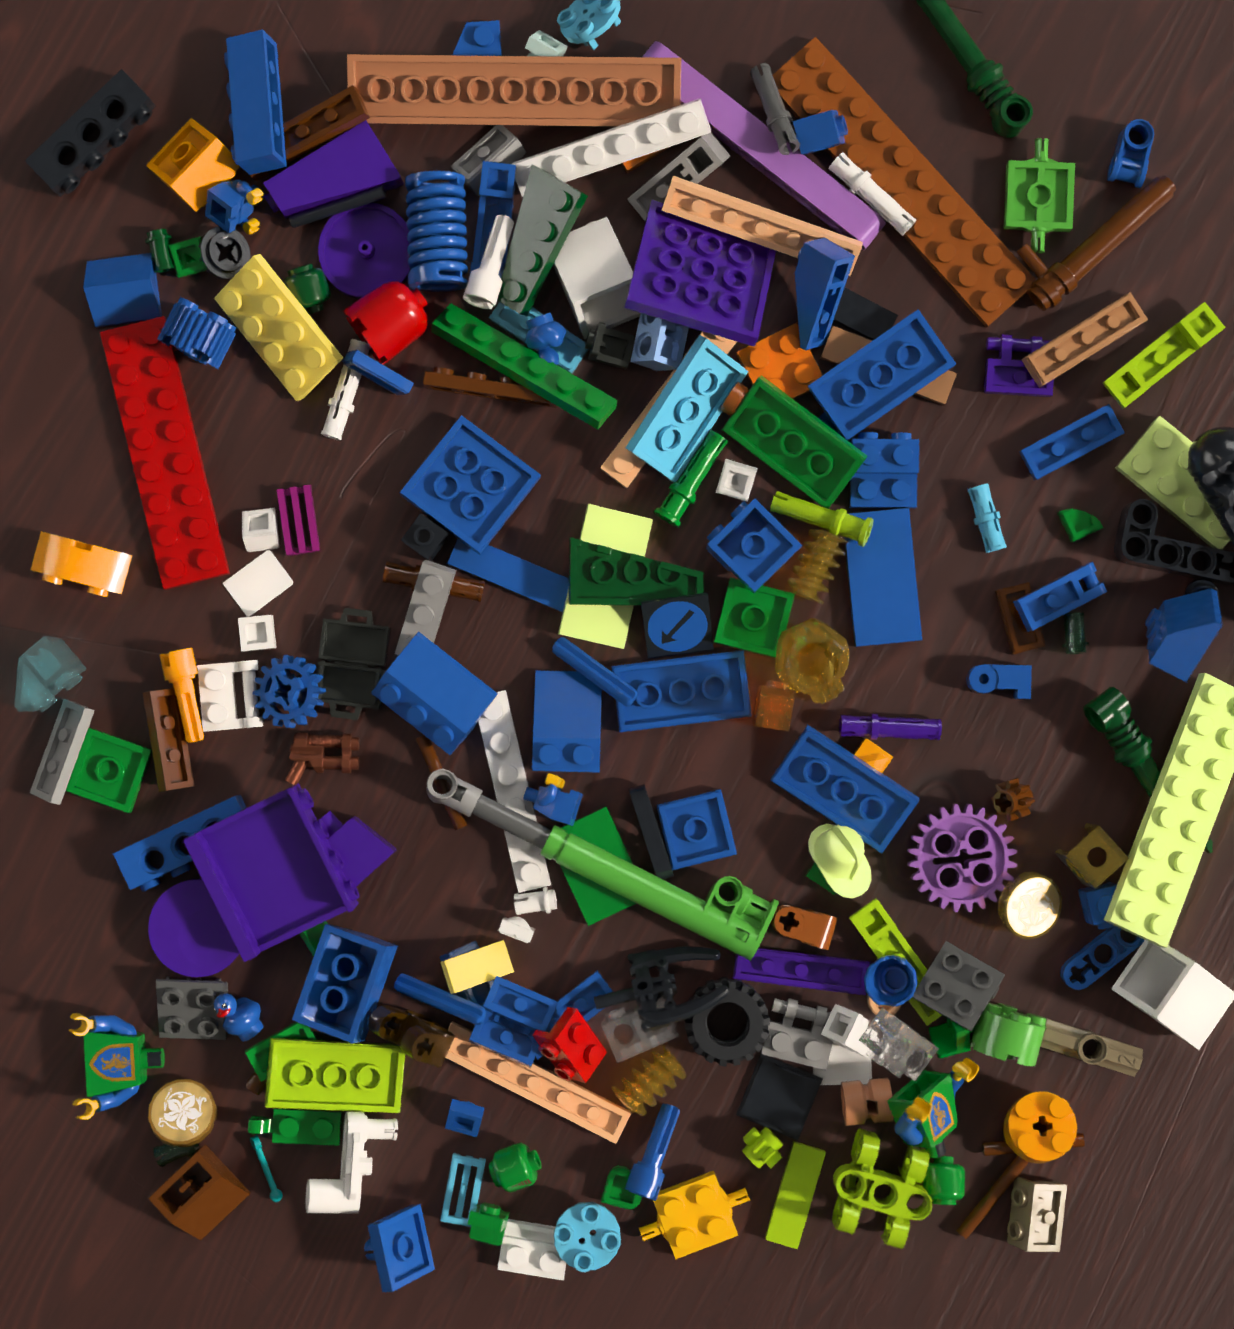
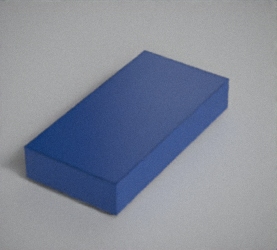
M359 350L347 352L342 361L347 367L397 396L409 394L414 385L410 380Z

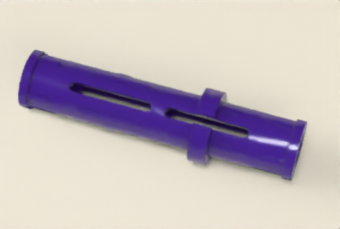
M871 713L870 716L840 715L839 736L869 737V740H877L878 737L940 740L942 734L941 719L879 717L875 713Z

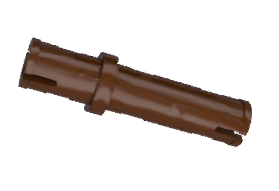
M387 561L383 574V583L410 587L414 591L421 566L416 565L415 568ZM455 576L449 596L481 602L485 581Z

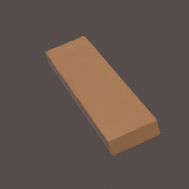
M1131 292L1029 354L1022 359V362L1040 388L1143 324L1148 319Z
M833 326L820 359L839 365L872 342V340ZM948 370L914 395L944 406L957 373Z

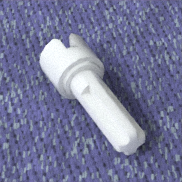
M497 215L495 217L480 267L470 273L463 299L473 306L492 309L496 305L503 282L498 273L514 225V221L509 216Z

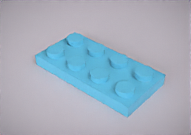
M699 335L625 448L669 480L677 482L722 413L720 409L737 382L741 383L749 371L707 338Z

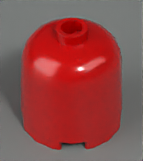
M389 281L382 284L343 310V313L347 316L348 323L362 342H368L374 352L372 356L382 365L386 364L421 337L428 325L427 314L423 308L428 303L422 293L417 288L411 291L405 284L398 281Z

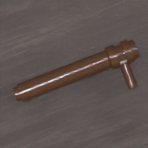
M1164 175L1160 178H1154L1060 263L1055 262L1049 268H1047L1027 243L1017 251L1018 255L1038 277L1031 283L1033 287L1027 291L1031 301L1042 311H1046L1049 307L1054 308L1062 300L1061 296L1064 294L1068 295L1077 288L1079 280L1173 198V192L1176 191V187L1171 179Z

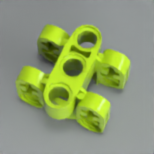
M859 1128L851 1150V1158L853 1160L850 1164L838 1167L833 1175L834 1186L839 1194L833 1210V1225L836 1230L854 1234L859 1221L860 1211L863 1207L886 1213L887 1218L881 1238L884 1244L903 1249L909 1233L910 1219H925L932 1210L933 1203L931 1197L923 1186L915 1183H922L925 1178L929 1163V1153L923 1147L908 1145L902 1166L898 1167L900 1176L874 1169L873 1167L879 1152L880 1139L875 1132ZM844 1177L846 1189L841 1187V1181ZM881 1184L889 1185L891 1190L886 1198L878 1199L874 1197V1190L877 1186ZM920 1194L923 1196V1202L918 1208L907 1207L911 1195Z

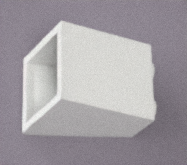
M605 217L597 221H591L585 226L571 231L553 266L584 339H587L590 329L596 330L599 322L606 323V328L611 329L640 317V312L624 308L633 271L608 218Z
M1144 940L1111 988L1198 1050L1234 1000V992L1195 961L1170 946H1167V948L1159 947Z

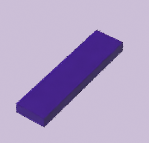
M759 947L750 961L735 954L733 979L866 995L864 977L870 962Z

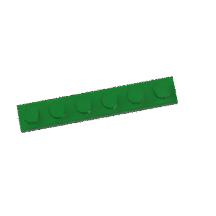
M452 303L432 323V333L597 430L616 409L617 400L555 363H548L545 359L540 358L536 352Z

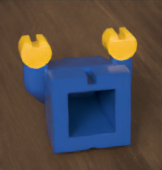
M241 180L221 182L207 191L205 216L227 233L236 230V225L238 224L246 234H253L259 230L258 226L260 223L255 218L250 220L247 218L253 213L254 205L263 200L261 198L263 192L258 186H250L247 182Z
M548 773L545 784L548 785L547 787L540 786L539 790L530 787L526 788L523 800L533 802L534 809L550 819L571 826L574 825L583 794L574 790H570V793H564L562 791L565 784L564 779Z

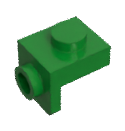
M948 1018L947 1023L929 1028V1036L939 1059L971 1051L970 1033L974 1032V1028L970 1032Z
M491 1203L477 1204L470 1211L468 1225H471L470 1239L500 1246L503 1243L510 1212L502 1211L500 1206Z

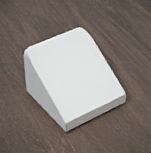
M275 508L242 511V539L248 552L278 549L280 547Z

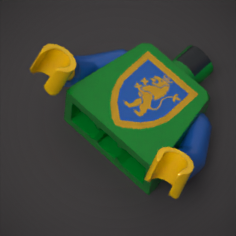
M73 1013L70 1016L73 1020L82 1021L80 1028L76 1030L68 1029V1031L76 1036L84 1037L87 1097H92V1100L80 1098L73 1102L74 1106L82 1103L86 1105V1112L83 1115L76 1116L77 1119H89L94 1115L95 1111L101 1112L120 1106L135 1095L139 1090V1086L147 1080V1069L164 1067V1049L162 1047L146 1048L144 1033L136 1032L135 1027L115 1015H97L86 1018L79 1013Z
M965 1058L962 1062L955 1063L950 1073L923 1070L887 1100L896 1122L895 1132L903 1139L905 1144L925 1148L929 1153V1158H938L946 1153L943 1139L958 1124L955 1105L956 1092L964 1083V1080L970 1082L974 1079L979 1071V1065L971 1059Z

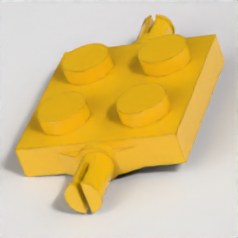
M713 1170L660 1190L657 1200L653 1201L657 1210V1221L639 1227L643 1241L663 1234V1237L671 1246L675 1259L738 1236L732 1219V1207L750 1201L745 1187L726 1194L719 1185Z

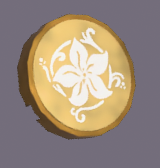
M177 1079L165 1084L154 1094L149 1105L148 1120L153 1133L163 1143L170 1146L190 1147L201 1142L211 1133L216 1120L217 1107L211 1092L203 1084L191 1079Z

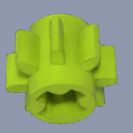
M753 1127L743 1137L747 1146L742 1149V1152L757 1168L760 1169L766 1163L772 1169L783 1158L782 1154L778 1151L783 1146V1143L769 1128L765 1127L759 1132Z

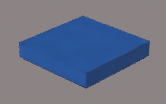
M721 789L656 805L672 870L737 854Z

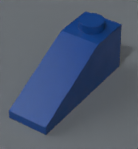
M825 237L804 242L798 254L799 261L795 270L800 348L805 351L826 344L855 255Z

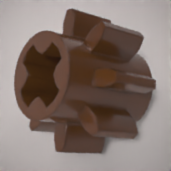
M1018 778L995 785L998 792L995 793L994 797H991L997 815H1007V820L1010 822L1031 814L1029 807L1035 802V799H1033L1030 785L1019 784Z

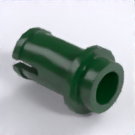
M166 229L147 232L148 238L145 239V243L150 246L155 268L154 272L163 273L174 270V261L168 246L170 245L169 240L172 239L171 235L167 234Z

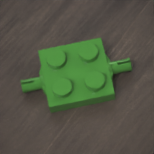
M1042 138L1035 139V158L1026 161L1008 160L1006 163L1004 229L1024 230L1032 233L1031 249L1035 253L1045 252V233L1051 231L1070 232L1073 229L1075 163L1057 162L1048 159L1049 139L1047 138L1043 140Z

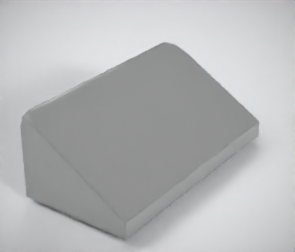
M496 125L461 156L451 168L456 173L464 175L467 186L479 196L483 161L512 164L519 161L526 154V151L518 138L503 125Z

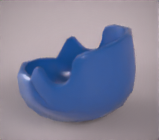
M896 955L882 956L869 965L864 977L865 992L877 1005L896 1007L904 1004L913 997L918 984L915 968L905 958Z

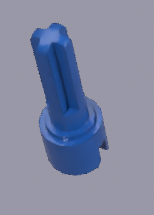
M670 1104L661 1105L642 1161H638L637 1164L633 1163L624 1188L625 1190L653 1201L657 1200L665 1174L662 1173L663 1170L660 1168L680 1114V1109Z

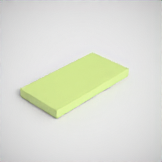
M587 504L579 539L645 557L653 519ZM568 588L558 634L624 649L634 605H569Z

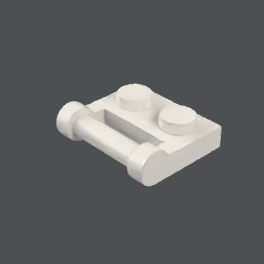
M258 660L197 665L203 732L263 727V718L259 717V709L255 707L258 703V697L253 695V691L257 690L254 680L256 678L255 671L259 670ZM235 672H242L246 718H237Z

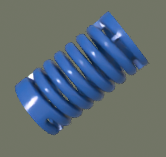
M424 171L405 177V186L409 191L406 195V203L409 205L406 209V214L409 218L406 222L407 229L409 230L407 240L410 243L407 247V252L410 256L408 266L411 269L408 273V285L413 290L417 288L419 291L446 292L461 290L467 286L468 280L462 277L468 272L467 265L462 263L468 258L467 252L463 250L467 246V240L462 237L467 233L466 226L462 224L466 221V214L462 212L466 208V202L463 200L466 192L464 190L465 176L460 173ZM436 179L450 180L444 183H424Z

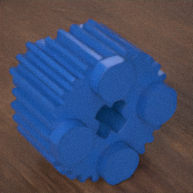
M180 297L178 303L174 304L157 339L167 346H170V344L175 346L177 350L189 358L204 365L209 364L218 370L236 335V327L228 323V320L211 311L207 314L199 309L198 305Z

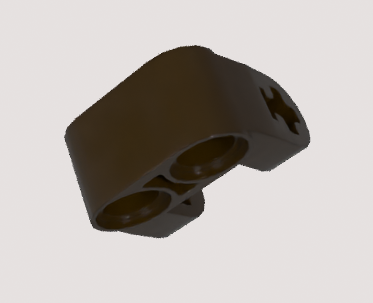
M388 1005L377 1007L371 1014L368 1022L371 1032L384 1040L394 1042L401 1047L402 1052L414 1060L435 1067L442 1066L455 1038L452 1032L420 1013Z

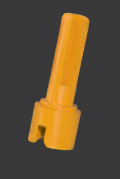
M193 648L160 654L164 679L173 684L174 693L177 697L186 741L188 743L201 741L204 739L192 680L198 674Z

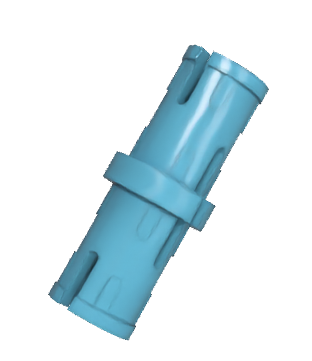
M989 484L968 489L976 516L973 520L975 525L979 526L985 552L990 553L1006 548L1007 545L1005 544L998 520L1001 518L1000 512H996Z

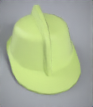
M833 824L818 826L811 832L808 840L809 852L827 884L835 893L842 897L853 899L862 896L869 888L871 869L864 855V842L861 836L854 829Z

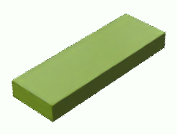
M793 1141L765 1234V1240L798 1250L826 1155L825 1150Z

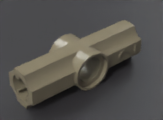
M1047 1018L1041 1043L1042 1048L1133 1077L1140 1070L1143 1060L1142 1048L1096 1034L1091 1030H1083ZM1095 1039L1097 1043L1095 1052L1090 1055H1084L1082 1050L1084 1043L1087 1040Z

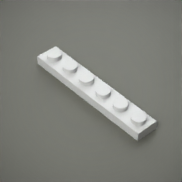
M701 98L513 162L512 164L516 165V182L523 197L532 164L560 180L568 182L709 134L711 129Z
M506 690L499 691L496 698L479 720L497 803L537 822L533 803L523 800L526 788L529 786ZM504 830L518 893L550 886L551 880L546 859L540 855L542 849Z

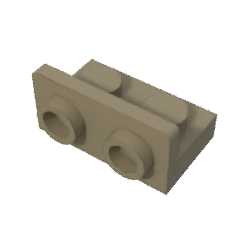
M1017 1177L1014 1180L1011 1193L1010 1220L1007 1227L1008 1244L1027 1252H1060L1067 1184L1052 1181H1031L1023 1177Z

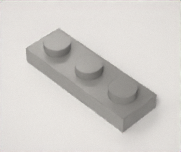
M428 560L422 562L396 647V655H399L418 632L433 643L435 642L457 570Z
M63 700L30 790L31 794L47 802L61 804L95 710L74 701Z

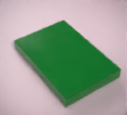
M607 806L576 820L573 826L565 825L561 827L566 830V833H572L633 864ZM561 866L588 926L636 904Z

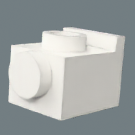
M835 1004L821 1035L845 1049L868 1058L879 1033L867 1027L870 1021L861 1014Z

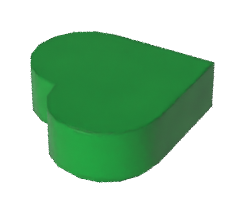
M618 1165L609 1171L601 1197L602 1203L624 1209H633L640 1204L642 1196L624 1189L631 1172L627 1167Z

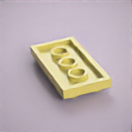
M261 254L252 256L214 297L216 302L296 401L304 399L343 359V356Z

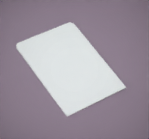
M267 550L223 582V585L245 615L250 617L292 586L293 580L273 553Z
M833 1042L827 1069L823 1070L813 1067V1074L823 1078L821 1085H841L843 1081L860 1080L862 1084H867L869 1079H872L871 1052L868 1058Z

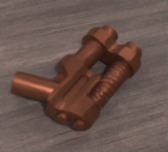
M308 733L295 734L293 738L294 743L291 744L289 750L291 752L289 759L294 761L285 781L293 785L297 784L306 767H313L317 773H324V769L342 770V773H351L352 770H359V757L352 756V751H359V737H352V733H343L342 736L308 735ZM325 747H342V756H325Z

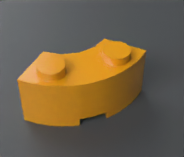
M41 531L31 570L43 573V581L62 585L63 579L88 585V593L107 597L109 591L122 594L132 555Z

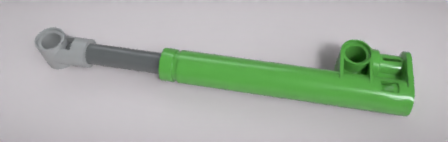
M438 769L432 772L428 778L426 791L429 799L434 803L444 804L468 817L473 814L542 849L540 852L541 856L549 860H555V863L749 961L758 950L778 907V900L773 899L769 902L753 894L752 889L744 886L741 881L732 876L723 877L715 882L704 901L572 833H566V830L556 825L551 830L482 795L483 790L457 778L450 770ZM438 779L447 780L451 785V790L446 794H438L432 786L434 781ZM721 885H728L734 891L732 901H724L720 897L719 888Z

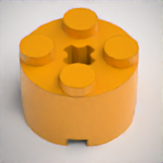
M1033 1092L1022 1097L1010 1107L1004 1118L1003 1133L1008 1146L1020 1158L1030 1163H1046L1061 1157L1071 1149L1077 1134V1121L1073 1110L1065 1099L1049 1092ZM1039 1120L1047 1128V1131L1043 1132L1042 1136H1040L1039 1130L1033 1129V1124Z

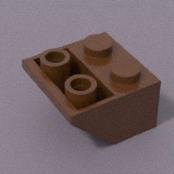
M205 1144L148 1199L171 1224L202 1240L250 1195V1191Z

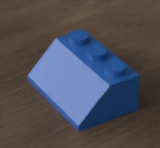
M1210 588L1164 600L1159 609L1154 608L1150 612L1145 622V626H1147L1146 638H1148L1146 649L1149 651L1150 664L1187 682L1222 626L1216 590Z
M420 632L413 637L371 692L372 695L449 755L465 740L498 695L497 692Z
M325 924L292 1020L352 1044L365 1041L369 1031V1018L377 1008L398 945L365 933Z

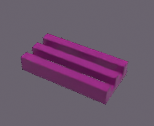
M311 485L277 489L286 555L292 556L321 551ZM299 494H304L311 546H306ZM286 496H291L298 541L297 548L293 547Z

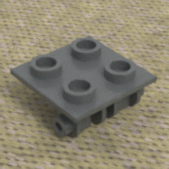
M946 941L916 988L912 998L971 1032L989 1001L996 996L999 990L998 986L1005 977V974Z
M167 976L166 979H156L159 1038L226 1040V1031L222 1026L225 1017L218 1018L216 1016L214 1000L218 995L228 992V982L222 981L221 978L202 981L201 977H197L196 980H192L191 977H187L186 980L172 979L171 976Z

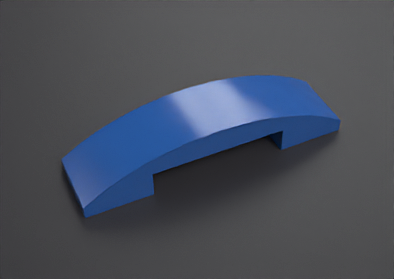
M483 161L474 253L470 273L480 267L495 217L497 215H506L512 219L516 165ZM509 241L498 273L500 279L502 278L507 259Z

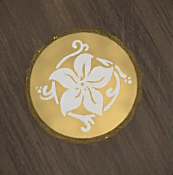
M1024 872L1018 875L1019 878L1013 882L1010 881L1004 887L999 898L998 914L1000 920L1006 926L1005 928L1010 933L1023 939H1035L1046 934L1056 924L1061 913L1062 897L1059 887L1051 878L1037 872Z

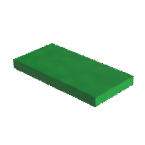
M762 375L758 377L722 428V431L820 506L827 509L830 508L868 457Z

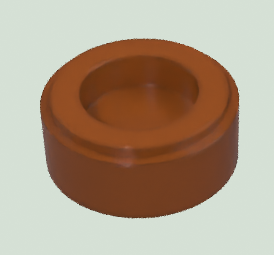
M737 382L720 410L729 416L733 415L748 393V388Z

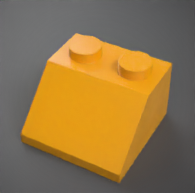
M192 118L146 164L160 180L195 212L207 204L208 189L221 182L230 181L235 176L236 170L240 167L234 162L231 152L225 145Z

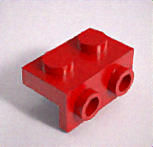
M571 1007L566 1008L550 1032L536 1030L532 1035L539 1044V1051L549 1058L555 1066V1073L565 1081L575 1080L586 1083L607 1053L578 1009Z

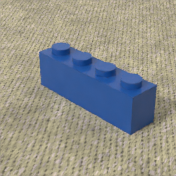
M263 29L226 38L227 52L224 54V60L229 70V83H227L226 89L231 101L232 113L229 114V124L234 137V144L231 146L232 158L249 175L287 167L277 43Z

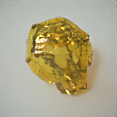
M810 618L784 630L778 639L775 660L776 674L789 689L796 691V693L810 694L812 701L816 704H824L835 699L844 691L841 677L844 676L845 671L848 669L850 658L847 640L819 619Z

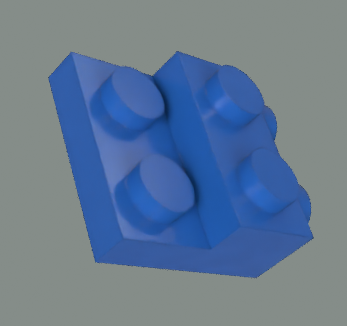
M876 432L858 433V439H852L850 443L868 457L849 481V508L916 509L919 439H912L911 433L903 432L892 433L891 439H878V433Z
M755 498L749 504L743 501L730 514L734 519L725 528L721 524L718 525L707 536L710 542L706 547L709 553L728 572L731 571L753 594L802 547V544Z

